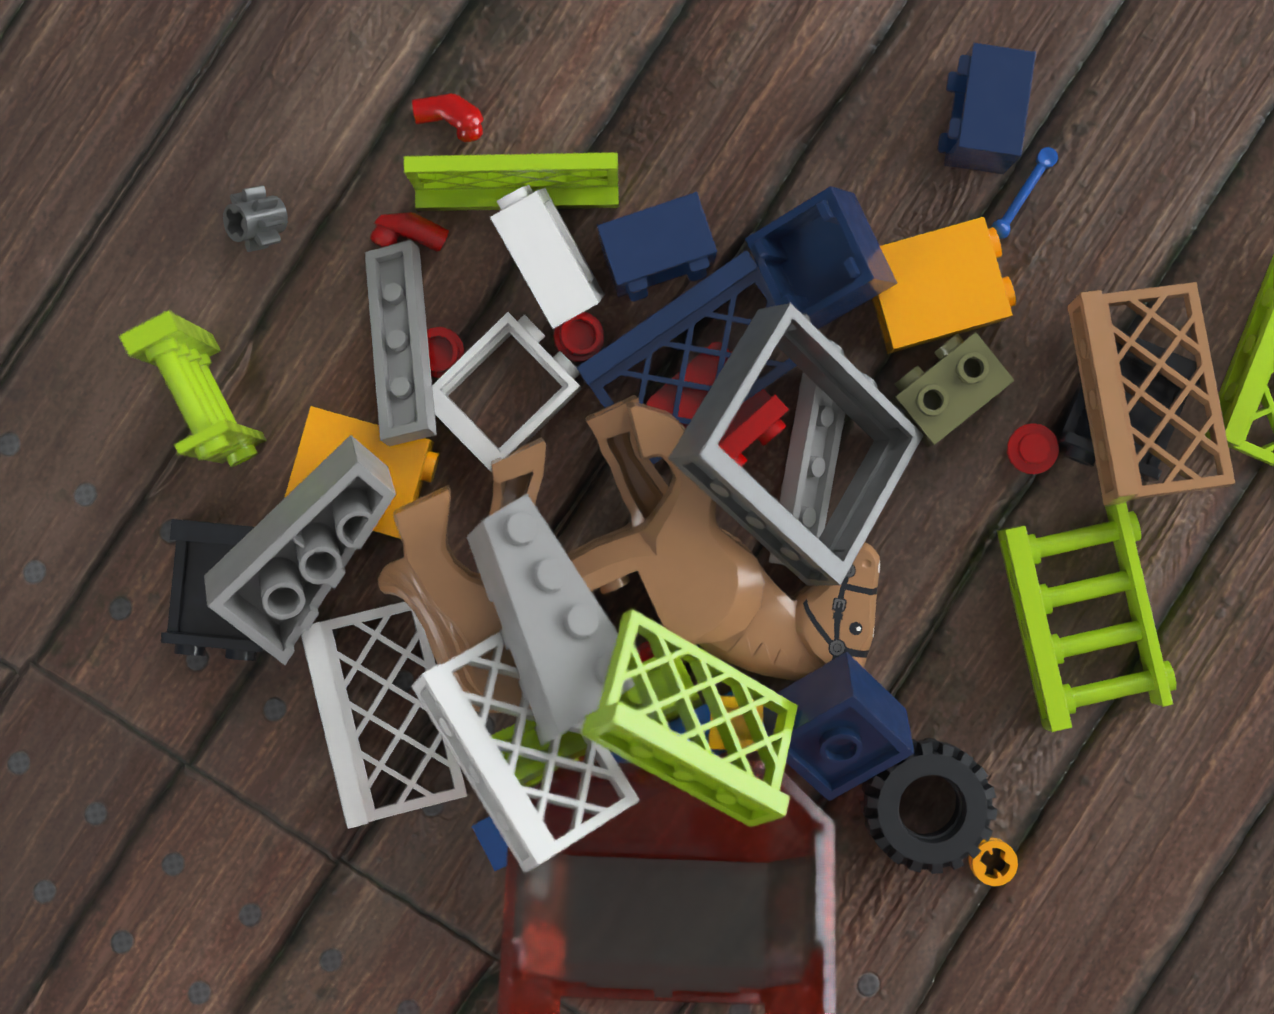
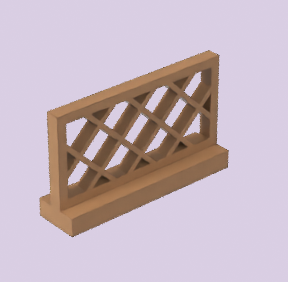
M1197 282L1102 294L1101 290L1081 292L1068 305V312L1104 506L1122 504L1134 499L1234 485V473ZM1184 297L1188 319L1178 330L1155 312L1164 300ZM1155 301L1150 309L1142 304L1143 302ZM1126 305L1143 317L1129 337L1112 325L1109 307ZM1148 322L1172 339L1160 358H1157L1135 342ZM1189 328L1192 339L1185 335ZM1115 341L1122 345L1118 353ZM1178 344L1195 355L1197 369L1189 380L1165 364ZM1128 350L1152 367L1139 387L1121 375L1119 362ZM1158 372L1182 389L1168 409L1144 392ZM1198 379L1200 380L1201 389L1195 386ZM1125 391L1131 395L1128 402H1126ZM1188 394L1205 406L1207 419L1198 431L1174 414ZM1137 401H1140L1161 417L1148 438L1132 427L1130 423L1129 412ZM1167 423H1170L1191 439L1178 460L1154 443ZM1208 429L1210 432L1211 440L1204 436ZM1134 441L1141 446L1137 453ZM1197 445H1200L1214 456L1218 476L1202 478L1184 465ZM1148 451L1171 469L1161 483L1142 486L1138 463ZM1177 473L1187 479L1172 482Z

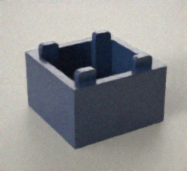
M973 43L967 54L959 57L957 72H950L948 74L946 90L954 93L948 133L940 134L937 151L945 154L944 166L1004 174L1021 157L1036 52Z
M830 186L745 238L776 306L791 303L801 314L807 313L810 317V322L817 329L897 284L855 194Z
M697 192L597 225L599 243L618 298L628 295L630 301L635 302L647 298V288L684 275H687L690 282H695L707 276L706 269L714 266L717 249Z
M848 652L843 653L777 692V694L798 705L786 763L828 801L835 799L915 754L907 709ZM763 706L765 730L767 735L770 736L774 733L778 714Z

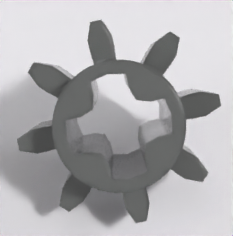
M264 185L244 188L242 192L230 195L232 204L227 205L224 210L223 223L228 236L233 241H245L247 252L266 249L269 245L281 242L278 233H282L286 229L288 215L286 207L277 196L266 197Z

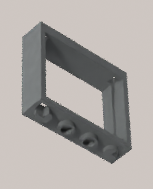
M791 303L758 309L668 459L807 586L841 585L924 435L904 416L905 411L902 408L893 405L877 389L876 382L870 376L860 372L844 356V351L838 344L827 339L810 322L811 320L807 313L801 314ZM776 346L874 440L819 539L717 445Z

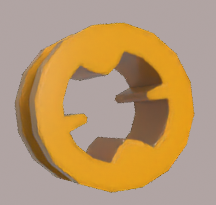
M990 837L989 842L983 839L978 845L981 852L974 859L969 855V867L974 876L984 884L990 886L1004 885L1011 881L1016 874L1018 867L1017 855L1013 848L1001 839ZM992 848L1001 849L999 857L1006 862L1005 867L1001 872L994 868V875L985 874L987 866L980 861L981 856L985 851L992 855Z

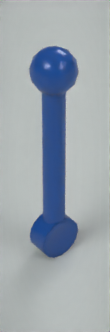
M1045 147L1041 149L1036 156L1037 165L1002 219L992 223L991 228L994 227L996 229L999 239H1004L1010 234V223L1044 171L1056 164L1058 154L1053 148Z

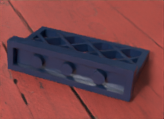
M746 250L577 367V370L604 408L615 403L603 387L620 375L642 379L638 399L641 404L644 403L648 380L678 385L672 415L680 423L689 424L692 419L678 417L683 387L709 391L712 387L684 381L689 352L693 351L720 356L716 374L717 378L724 367L725 358H729L732 354L727 352L732 322L749 325L752 319L733 316L737 295L755 283L767 300L765 308L776 306L758 269V265ZM730 300L727 315L713 312ZM704 317L726 321L721 351L691 345L694 325ZM688 329L685 344L670 342ZM662 346L684 350L679 380L649 375L652 354ZM646 358L643 373L628 371ZM790 358L784 362L768 360L765 365L774 366L775 368L760 379H758L759 376L757 377L743 402L797 365ZM662 457L650 458L652 464H655Z

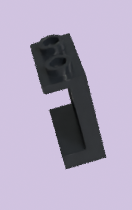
M1122 331V332H1123L1124 334H1126L1128 337L1131 335V334H1129V333H1126V332ZM1137 337L1135 342L1157 358H1160L1165 351L1164 348ZM1115 341L1118 353L1122 345ZM1129 350L1119 362L1121 375L1137 387H1139L1152 369L1150 365ZM1174 352L1171 353L1165 364L1187 380L1190 379L1197 369L1195 361ZM1158 372L1144 392L1168 409L1182 389ZM1198 379V381L1195 383V386H1199V385H1200V380H1199V379ZM1080 380L1057 435L1058 445L1067 448L1065 457L1077 463L1093 467L1096 459ZM1125 391L1126 402H1128L1131 395ZM1188 395L1185 397V399L1183 400V402L1181 403V405L1178 407V409H1177L1176 412L1174 413V414H1176L1178 417L1180 416V414H1181V412H1182V409H1183V407H1184V404H1185V402H1186V400H1187ZM1137 401L1129 412L1131 426L1147 438L1161 419L1159 415L1140 401ZM1167 423L1154 443L1166 450L1175 427ZM1134 441L1137 453L1141 446ZM1148 451L1138 463L1141 482L1159 481L1162 470L1158 469L1161 460Z
M178 519L171 520L170 540H176L168 627L166 632H161L160 643L175 644V654L205 656L206 647L226 649L225 658L256 661L257 652H266V650L207 606L204 575L254 528L253 526Z

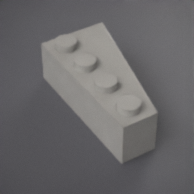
M350 435L204 575L207 606L286 665L295 651L294 645L304 629L309 630L318 616V607L331 587L336 588L346 573L345 566L356 549L362 548L395 497L396 492L388 466Z
M525 494L484 519L466 537L489 601L494 602L502 625L500 633L506 649L511 650L521 678L518 683L525 702L529 701L537 723V726L534 728L542 746L584 720L586 714L598 709L618 633L528 494ZM631 677L624 680L621 694L635 686Z

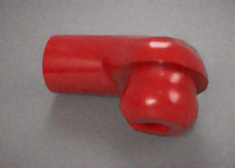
M449 93L412 99L416 125L445 120L456 128L459 140L473 142L481 138L483 134L481 123L484 120L482 113L476 106L458 94Z
M413 212L382 214L374 221L376 227L372 231L370 238L372 243L380 247H386L396 244L399 236L405 237L439 252L447 239L449 230Z

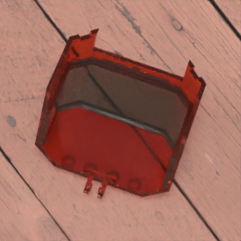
M585 755L578 758V762L584 763ZM594 758L593 766L601 768L596 758ZM748 761L754 777L763 781L766 770L763 762ZM632 762L617 763L640 801L524 873L508 846L498 1014H560L561 998L764 1005V1014H835V823L785 772H783L780 792L789 796L786 816L750 827ZM559 767L553 772L549 793L576 800L582 773ZM591 775L585 803L608 808L621 800L609 780ZM541 784L538 785L535 789L540 790ZM529 798L536 809L538 800ZM547 802L543 822L556 841L570 832L574 809ZM583 812L581 824L596 815Z

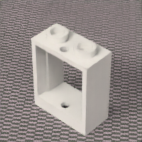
M527 185L497 201L501 211L490 218L551 327L555 328L597 305L603 298L604 293L547 190L543 188L533 192L531 187Z
M509 312L432 385L435 415L491 472V461L500 457L501 459L506 458L515 449L525 445L582 389L574 380L580 373L571 361L560 351L552 357L539 344L545 335L531 320L523 315L516 321ZM512 335L562 388L498 448L448 396Z

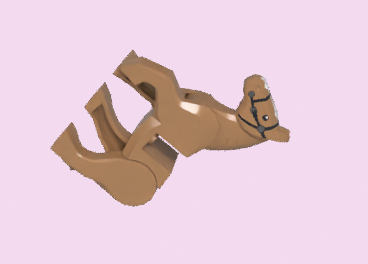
M633 395L585 417L598 440L601 453L611 468L614 481L630 511L632 521L620 529L595 538L567 554L590 591L597 588L600 589L602 594L614 591L630 582L628 574L638 571L664 628L691 644H699L703 649L719 659L764 676L798 681L845 652H848L865 669L864 665L874 636L876 598L880 573V556L869 543L864 542L841 585H805L795 595L788 596L773 582L761 567L757 557L751 553L739 538L718 527L716 523V502L668 459L686 430L672 414L662 409L641 404L638 397ZM542 437L515 449L506 458L501 459L500 457L491 461L493 498L489 516L525 494H528L534 505L536 504V498L544 474L546 443ZM662 457L670 467L673 477L669 487L651 463L650 458ZM449 485L395 509L393 516L403 541L404 557L387 564L378 577L379 588L384 594H392L402 598L414 611L425 630L430 648L438 665L440 663L443 665L497 634L502 629L494 602L489 601L480 574L472 572L455 558L448 545L451 497ZM504 644L500 663L516 667L511 650H507ZM494 649L480 658L492 660ZM466 665L453 673L464 692L483 697L489 670ZM497 673L492 700L520 707L522 691L518 683L520 679ZM472 705L477 712H480V706ZM489 709V712H488V713H502V712H498V711Z

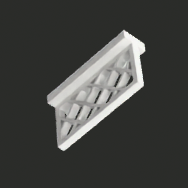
M396 603L313 623L308 631L304 629L301 638L347 828H354L368 824L370 821L467 797L461 767L441 734L438 732L429 748L404 734L419 707L424 710L425 708L419 698L416 699L393 685L392 682L407 658L424 667L426 671L436 666L425 630L407 603ZM412 611L416 633L406 649L380 634L391 615ZM382 618L375 631L361 623ZM355 625L371 635L356 662L337 651L332 629ZM376 639L402 654L387 680L361 665ZM417 641H419L423 660L411 653ZM339 659L352 666L345 679ZM357 670L383 685L368 711L352 703L348 698L346 688ZM388 689L414 703L398 730L373 715ZM351 709L364 716L357 729ZM369 720L395 734L379 761L361 751L358 740ZM400 738L426 753L410 779L385 765ZM441 740L443 741L447 759L435 753ZM431 757L449 767L454 788L431 793L416 784ZM363 759L376 766L369 778L367 777ZM381 770L407 784L396 803L378 808L374 807L370 788ZM412 788L425 795L406 800Z
M498 632L443 665L440 663L426 671L411 687L524 873H526L640 800L610 751L583 735L582 737L588 745L584 763L557 756L561 735L550 741L548 753L520 746L526 719L535 722L536 720L532 710L528 709L529 701L525 702L523 694L520 707L492 700L497 673L521 679L516 667L500 663L504 641L501 633ZM494 649L492 660L480 658ZM466 665L489 670L483 697L464 692L453 673ZM472 705L481 707L479 716ZM489 709L517 716L512 743L496 740L490 736L485 727ZM584 720L568 731L581 734ZM500 751L509 753L507 762ZM518 756L546 763L540 790L520 785L514 775ZM594 758H596L601 768L593 766ZM554 766L582 773L576 800L549 793ZM591 775L609 780L621 800L608 808L585 803ZM529 798L538 800L536 809ZM547 802L574 809L570 832L556 841L543 822ZM583 812L596 815L581 824Z

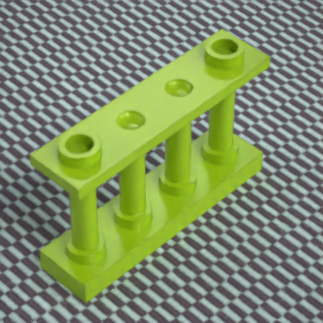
M166 311L119 335L129 356L159 368L192 432V436L174 444L179 455L220 464L228 461L230 467L242 464L258 455L255 447L267 441L263 432L237 424L208 367L212 364L209 357L221 351L211 332L170 311Z
M1126 502L1105 506L1109 522L1036 538L1034 534L1028 535L1026 526H1015L997 531L1042 728L1048 731L1056 732L1072 728L1070 714H1075L1078 707L1147 691L1149 692L1152 704L1162 707L1173 705L1170 691L1176 690V678L1168 660L1163 661L1136 547V541L1141 540L1140 524L1135 512H1128ZM1104 543H1114L1120 572L1050 588L1045 583L1039 585L1035 564H1040L1041 558ZM1125 591L1131 622L1059 638L1057 633H1050L1046 615L1053 613L1054 607ZM1137 641L1143 667L1142 672L1072 688L1068 683L1062 684L1058 664H1063L1064 658Z

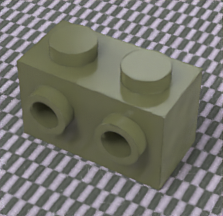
M976 332L965 340L957 333L934 352L939 358L937 363L925 372L917 365L894 384L900 392L890 402L905 411L904 416L924 435L921 440L927 448L939 442L1015 381Z

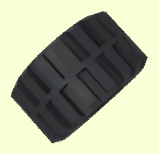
M924 738L923 741L912 739L915 754L863 782L861 790L864 792V800L860 801L861 812L866 821L864 824L879 848L898 865L901 863L909 870L921 873V869L928 870L931 874L943 873V868L948 866L956 870L964 866L962 862L964 858L970 855L974 859L981 852L978 845L983 839L989 842L993 833L989 828L990 821L997 818V808L992 804V799L996 798L994 787L988 783L986 779L988 774L983 767L977 764L973 757L956 746L932 738ZM927 775L942 777L951 784L955 791L956 806L951 819L944 827L932 833L919 834L909 830L899 816V802L902 793L911 782Z

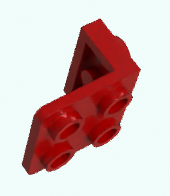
M713 342L707 348L721 351L722 343ZM700 353L687 364L684 381L712 386L716 379L720 356ZM680 372L672 379L679 380ZM666 383L648 399L646 405L673 414L678 385ZM683 387L678 417L692 419L709 391ZM762 389L741 404L717 445L741 467L748 461L742 454L747 447L756 439L765 446L786 427L780 418L789 409L776 394L771 397ZM681 423L682 426H683L685 429H686L687 426L689 425V424Z

